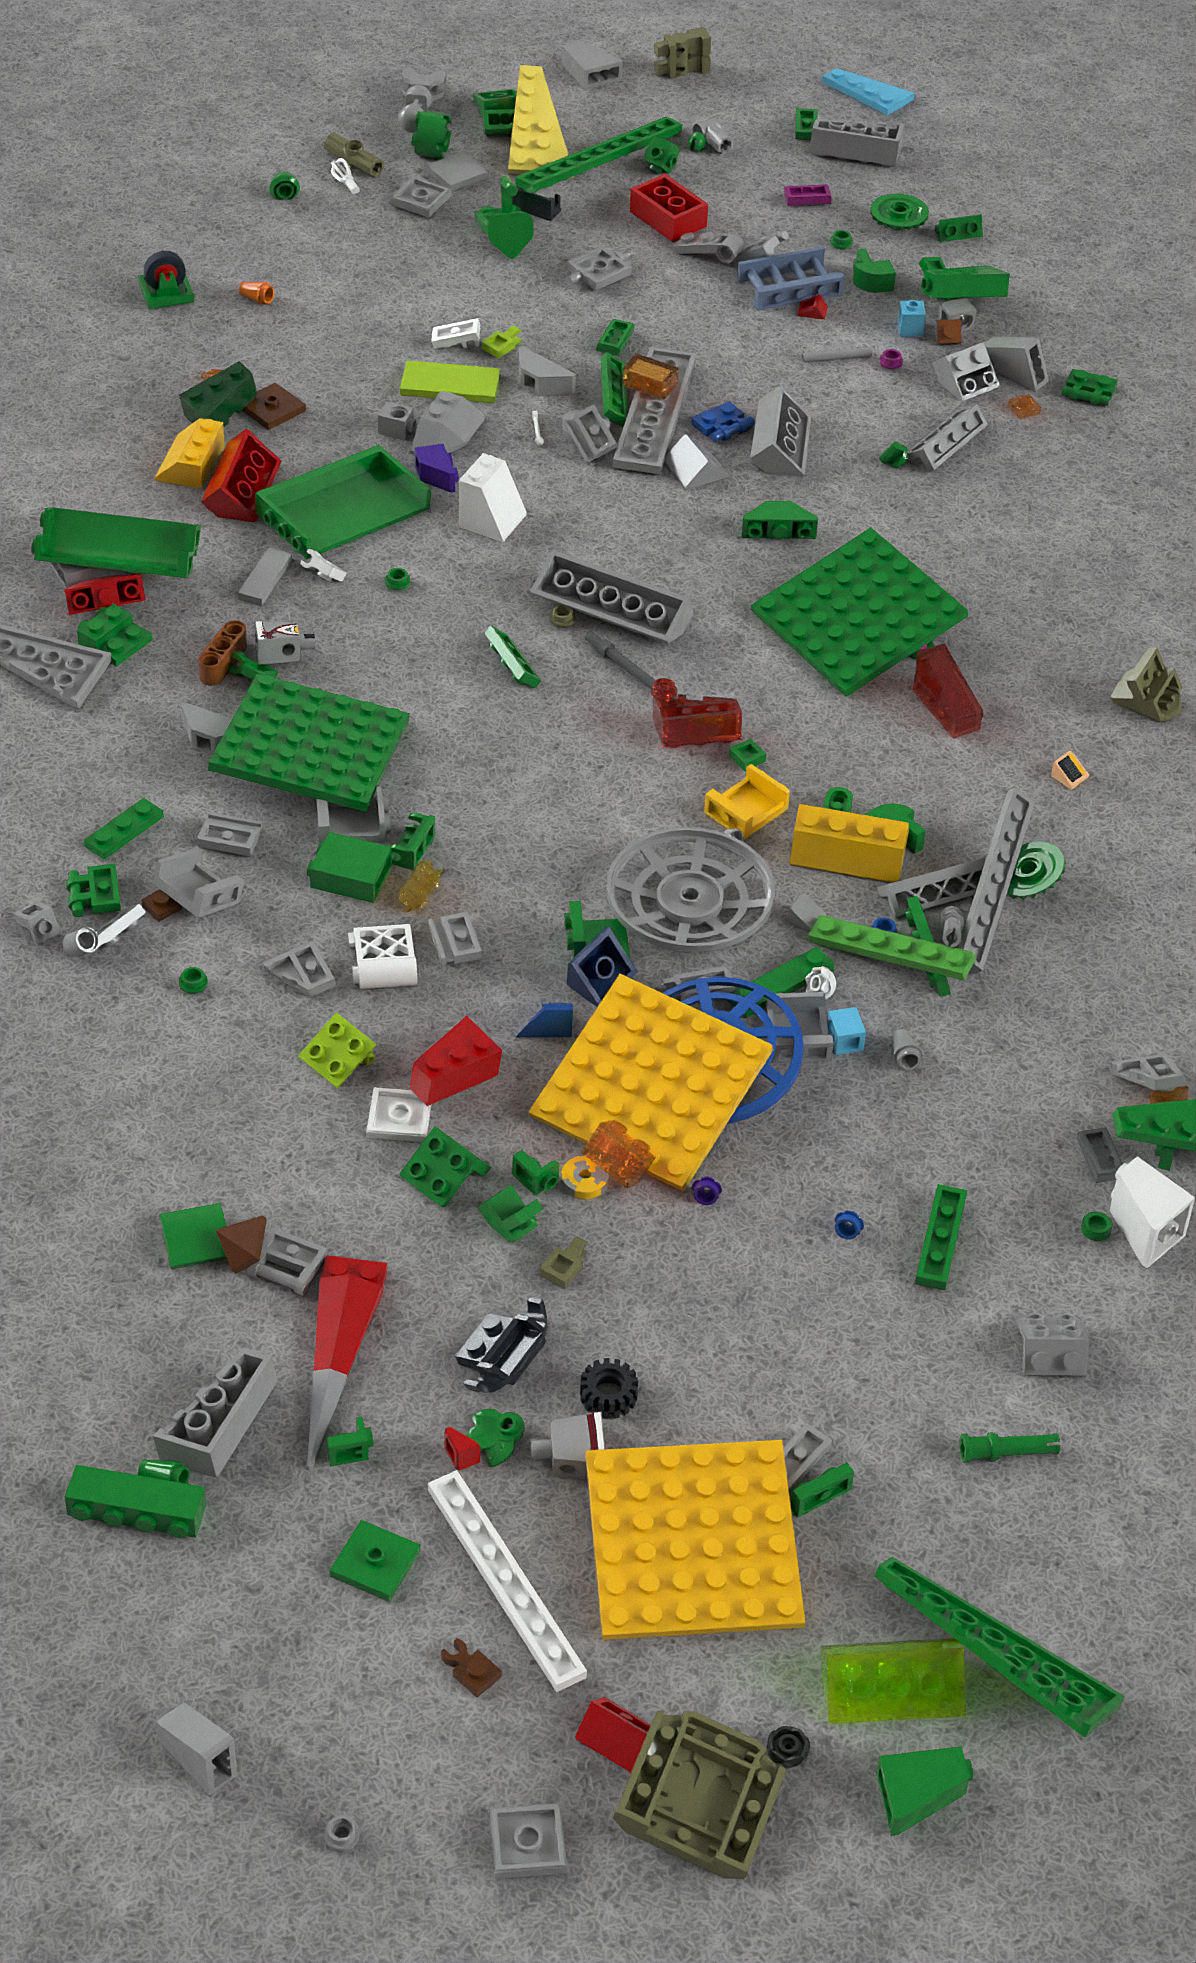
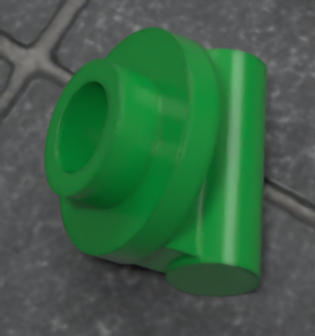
M894 441L879 456V459L884 464H891L893 468L903 466L908 459L907 447Z

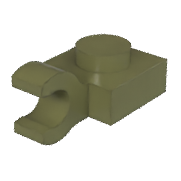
M576 1236L565 1251L557 1247L541 1265L540 1276L566 1289L583 1269L582 1259L587 1255V1251L583 1248L587 1245V1241Z

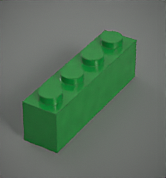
M82 1465L75 1466L65 1494L67 1515L77 1520L86 1521L92 1519L104 1521L110 1526H132L144 1532L155 1530L169 1533L177 1538L186 1536L196 1538L207 1505L205 1487Z

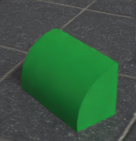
M515 109L483 110L482 126L484 135L512 134Z

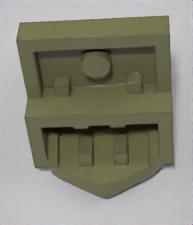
M1148 647L1134 670H1128L1112 692L1111 699L1118 706L1158 722H1166L1181 714L1180 691L1182 690V685L1175 668H1165L1158 647Z

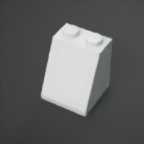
M483 453L459 480V527L504 542L526 516V510L505 460Z
M1137 1156L1129 1164L1124 1163L1115 1174V1188L1110 1196L1112 1201L1109 1211L1141 1264L1148 1268L1186 1236L1195 1197Z

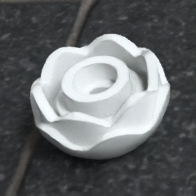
M814 967L805 978L807 984L805 992H824L825 1000L836 989L835 976L827 967Z

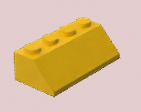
M799 804L789 864L890 883L900 880L909 833V823Z

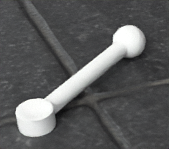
M536 410L532 411L536 433L534 442L536 445L541 446L544 443V439L540 434L538 411Z

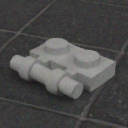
M776 231L768 237L763 236L751 245L746 246L734 261L739 265L741 261L768 257L774 253L773 248L783 244L789 238V235L786 231Z

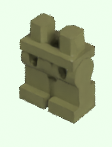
M705 27L687 30V33L664 35V41L654 43L656 57L664 56V60L654 62V71L657 75H668L670 79H673L676 76H685L687 73H710L711 37Z

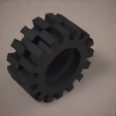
M604 1358V1364H600L599 1360L593 1361V1367L588 1365L585 1368L580 1381V1400L582 1404L585 1403L587 1411L593 1408V1413H603V1419H609V1414H613L614 1419L620 1418V1411L626 1415L629 1413V1408H634L638 1395V1377H636L634 1369L630 1370L629 1364L625 1362L623 1366H620L619 1359H615L614 1363H609V1358ZM603 1383H614L620 1386L621 1391L615 1394H604L598 1391L597 1387Z

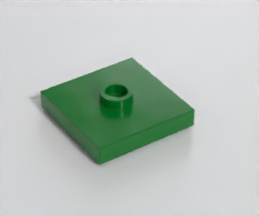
M361 1520L330 1568V1577L390 1602L420 1553V1544Z

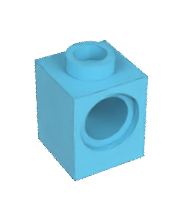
M900 301L898 317L900 337H923L926 318L924 301Z
M857 1007L829 1011L827 1027L828 1034L832 1035L835 1055L864 1051L866 1031Z

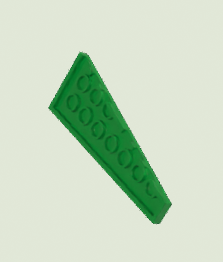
M894 1557L889 1558L878 1566L874 1576L885 1587L901 1596L983 1659L989 1667L997 1670L1085 1738L1120 1708L1125 1696Z

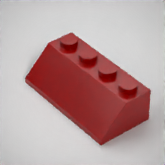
M246 428L227 442L201 503L217 517L256 522L258 515L256 514L255 493L271 487L282 461Z

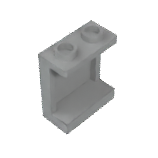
M376 786V797H373L366 812L316 799L319 843L324 842L329 832L369 842H386V831H391L390 815H384L385 812H389L388 796H382V786Z
M197 847L160 859L156 865L153 884L196 917L200 918L238 904L241 898L244 879L234 875L221 880L200 864L202 850Z
M777 993L776 995L790 1007L801 1028L804 1048L802 1062L831 1061L833 1038L832 1035L828 1034L824 1008L825 993ZM767 999L766 1013L771 1019L773 1026L791 1027L785 1013L775 1003ZM776 1037L777 1043L773 1063H790L793 1057L794 1038Z

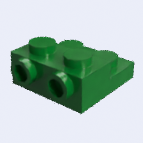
M513 88L473 93V102L479 106V115L482 117L483 110L515 109L517 90Z
M115 604L108 608L101 607L94 618L90 621H81L77 629L79 645L111 653L112 661L110 663L116 667L153 640L151 632L133 623L131 613Z

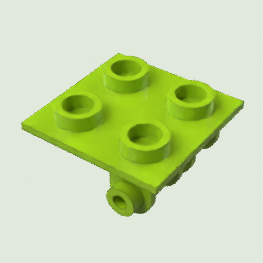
M336 1012L300 1052L298 1057L338 1088L360 1063L371 1065L374 1062L375 1055H373L374 1051L372 1049L377 1044Z

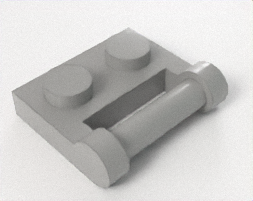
M272 1228L263 1241L260 1261L248 1267L246 1274L254 1278L260 1276L294 1289V1293L304 1296L313 1278L324 1263L325 1257L328 1255V1248ZM267 1260L301 1274L299 1277H295L266 1266L264 1263Z

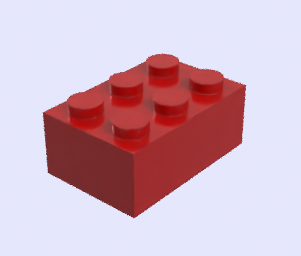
M666 174L631 188L630 212L672 242L681 239V236L686 233H695L707 227L708 203Z

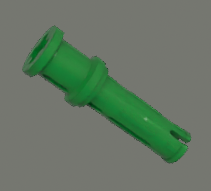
M988 1432L987 1436L970 1437L967 1433H963L959 1439V1450L963 1463H969L970 1459L984 1458L989 1459L990 1462H995L1000 1459V1456L1059 1454L1060 1445L1048 1446L1047 1443L1060 1442V1438L1057 1433L999 1437L994 1432Z

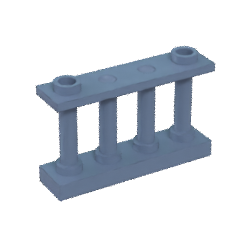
M824 247L741 261L738 265V282L751 281L756 288L754 306L757 311L797 304L804 299L820 294L823 299L843 295L844 275L842 272L828 274L824 268ZM814 269L818 276L807 278L803 271ZM793 273L797 280L786 282L782 275ZM772 277L776 284L765 286L761 279Z

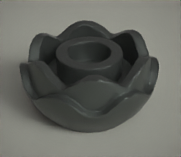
M781 1726L769 1734L766 1749L774 1763L779 1766L782 1765L784 1768H793L799 1766L807 1759L810 1741L801 1729L793 1726Z

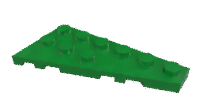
M1196 1099L1117 1107L1112 1114L1117 1138L1196 1151Z

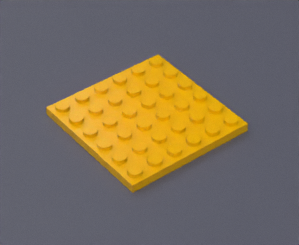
M619 974L529 1110V1116L683 1192L771 1055L773 1046L655 989Z
M782 1440L586 1450V1469L602 1640L805 1628L806 1622Z

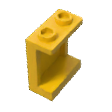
M750 764L746 767L745 778L722 794L712 789L705 794L704 813L727 829H740L745 840L788 809L790 790L771 778L764 771Z

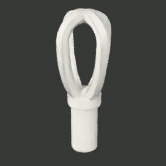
M342 158L337 161L333 160L331 162L332 175L338 181L344 183L352 194L359 193L360 189L354 182L347 161ZM335 170H336L343 178L339 177V176L336 174Z

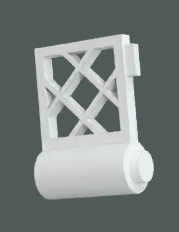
M410 924L353 928V933H348L349 947H355L357 966L352 967L353 984H359V989L417 985V965ZM405 934L399 941L391 938L392 935ZM372 936L375 939L369 943L360 937ZM382 943H385L390 947L386 950H383L378 946ZM399 950L408 956H395L393 954ZM370 952L377 955L376 958L363 959Z

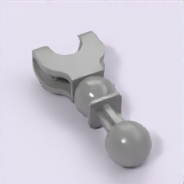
M405 67L403 69L402 80L404 84L402 86V94L405 95L406 106L398 114V123L404 131L416 133L418 125H416L417 112L427 111L433 100L444 96L446 71L436 70L433 74L421 75L415 72V68Z

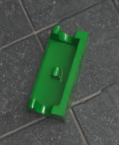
M410 813L408 819L415 820L420 825L407 823L396 845H390L392 847L393 865L415 870L435 837V816L433 815L426 816L419 813Z

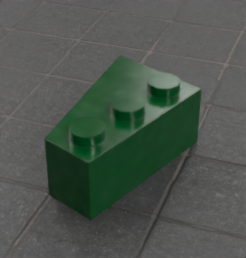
M238 361L179 394L184 416L191 423H194L199 418L223 422V427H225L229 423V418L235 412H241L258 394L252 372Z

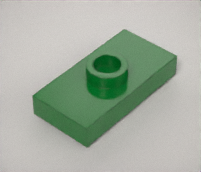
M612 319L597 343V351L619 356L633 334L635 324Z

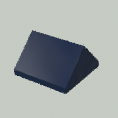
M605 927L568 963L567 985L598 1007L619 974L632 978L638 971L611 929Z

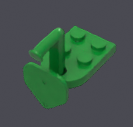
M502 176L500 179L501 208L494 209V207L485 206L481 207V210L474 211L475 220L482 231L488 234L489 241L508 258L514 259L534 236L533 219L527 212L521 211L519 207L512 204V197L517 194L518 189L509 177Z

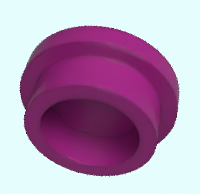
M887 349L880 356L879 362L884 368L898 369L903 365V358L898 350Z

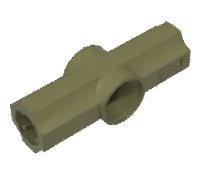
M333 132L328 135L324 142V149L346 160L350 169H360L375 178L380 175L384 168V161L364 150V145L361 141H348Z

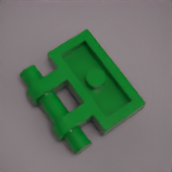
M1072 369L1066 381V386H1063L1062 395L1069 396L1071 400L1075 401L1081 399L1091 402L1092 405L1098 406L1102 404L1108 406L1117 387L1118 379H1113L1106 375L1088 373L1084 370Z
M115 864L88 866L87 875H79V872L76 870L68 873V879L66 880L67 891L70 893L68 904L74 917H82L84 915V908L87 906H92L93 914L121 911ZM90 888V892L82 893L83 889Z

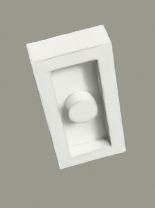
M479 319L433 327L432 344L434 349L448 348L461 342L463 348H467L468 341L471 340L475 342L476 346H479Z

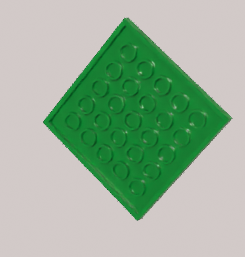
M872 527L751 604V611L845 696L851 695L968 617V609Z
M257 674L209 760L208 771L366 812L376 792V786H379L406 729L410 713L396 708L376 705L373 702L353 699L346 695L326 692L319 688L299 685L296 682H287L269 675Z

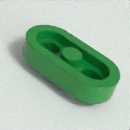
M843 787L831 788L826 793L823 808L851 812L853 795L848 789Z

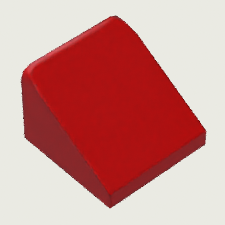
M821 294L800 301L797 315L825 320L828 306Z
M450 1426L445 1428L444 1448L455 1469L459 1471L480 1463L479 1443Z

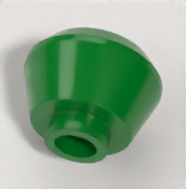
M282 171L273 177L269 190L275 199L283 200V198L291 200L298 195L300 184L291 173Z

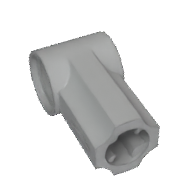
M710 118L693 125V133L699 132L703 134L707 143L721 154L729 152L733 147L734 140L722 130L717 118Z

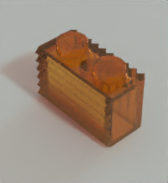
M635 353V356L623 368V386L633 390L636 389L637 391L640 390L641 393H649L650 396H657L664 400L678 385L679 368Z
M616 1120L601 1122L581 1151L582 1154L600 1166L601 1169L622 1184L623 1187L630 1188L636 1186L643 1178V1175L646 1174L656 1156L649 1152L650 1146L640 1139L634 1140L626 1133L627 1128L622 1123Z

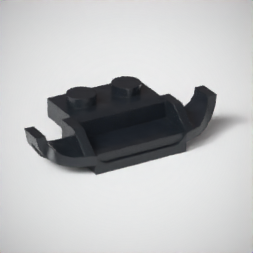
M530 1297L527 1300L528 1310L526 1316L516 1314L514 1318L491 1313L487 1314L455 1355L459 1365L478 1369L480 1372V1377L476 1381L465 1380L463 1384L468 1390L485 1393L495 1392L507 1384L514 1385L547 1342L545 1339L547 1314L543 1299Z

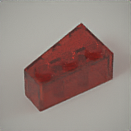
M946 644L919 651L917 653L913 692L953 739L980 730L984 715L983 709Z
M653 692V721L663 748L705 745L706 743L716 742L729 743L741 740L742 711L737 699L703 696V701L689 700L683 694H678V699L664 698L661 697V693Z

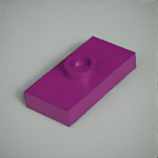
M827 184L784 187L787 206L831 204L832 196Z

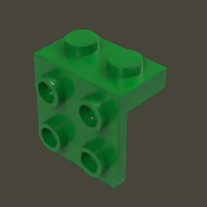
M569 901V913H564V929L569 930V933L566 934L567 951L572 950L573 958L605 927H609L630 959L627 931L618 919L583 920L581 902Z

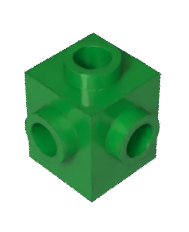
M654 135L651 144L646 148L643 160L650 165L649 169L661 174L662 171L670 173L677 163V157L681 149L674 143Z

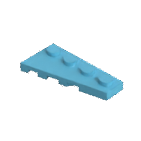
M838 68L823 75L822 82L885 115L891 114L915 99L914 92Z

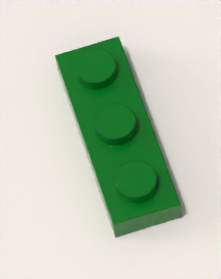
M490 626L485 632L491 641L489 646L501 655L500 661L503 665L512 670V678L522 686L527 684L533 688L537 687L541 679L509 635Z
M142 798L84 839V846L104 860L164 817L163 810L147 799Z

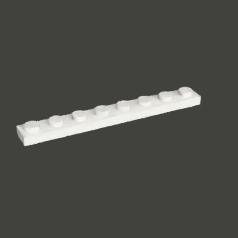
M456 1470L429 1482L428 1492L556 1693L586 1679L587 1670L459 1472Z

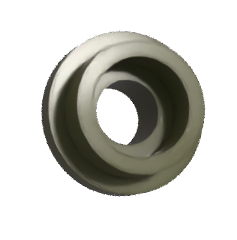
M557 605L550 613V622L557 627H569L575 622V613L573 609Z

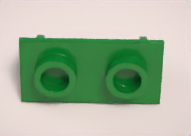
M982 214L941 219L939 224L935 225V233L939 234L940 242L983 237Z

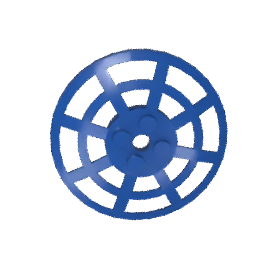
M729 977L700 978L684 982L665 991L663 994L673 997L682 992L697 988L698 995L689 997L681 1002L689 1006L700 1002L702 1012L757 1038H767V1042L773 1046L771 1055L755 1080L763 1075L773 1082L775 1086L760 1098L738 1106L727 1124L746 1120L764 1112L776 1104L790 1090L802 1066L804 1053L803 1038L796 1016L779 996L753 982ZM708 986H734L752 992L744 998L731 993H710ZM763 997L775 1003L785 1013L791 1027L773 1026L767 1013L756 1003ZM712 1000H728L738 1004L730 1012L714 1010ZM750 1009L760 1018L764 1027L747 1028L740 1018ZM776 1037L794 1038L793 1057L784 1076L770 1066L776 1050Z

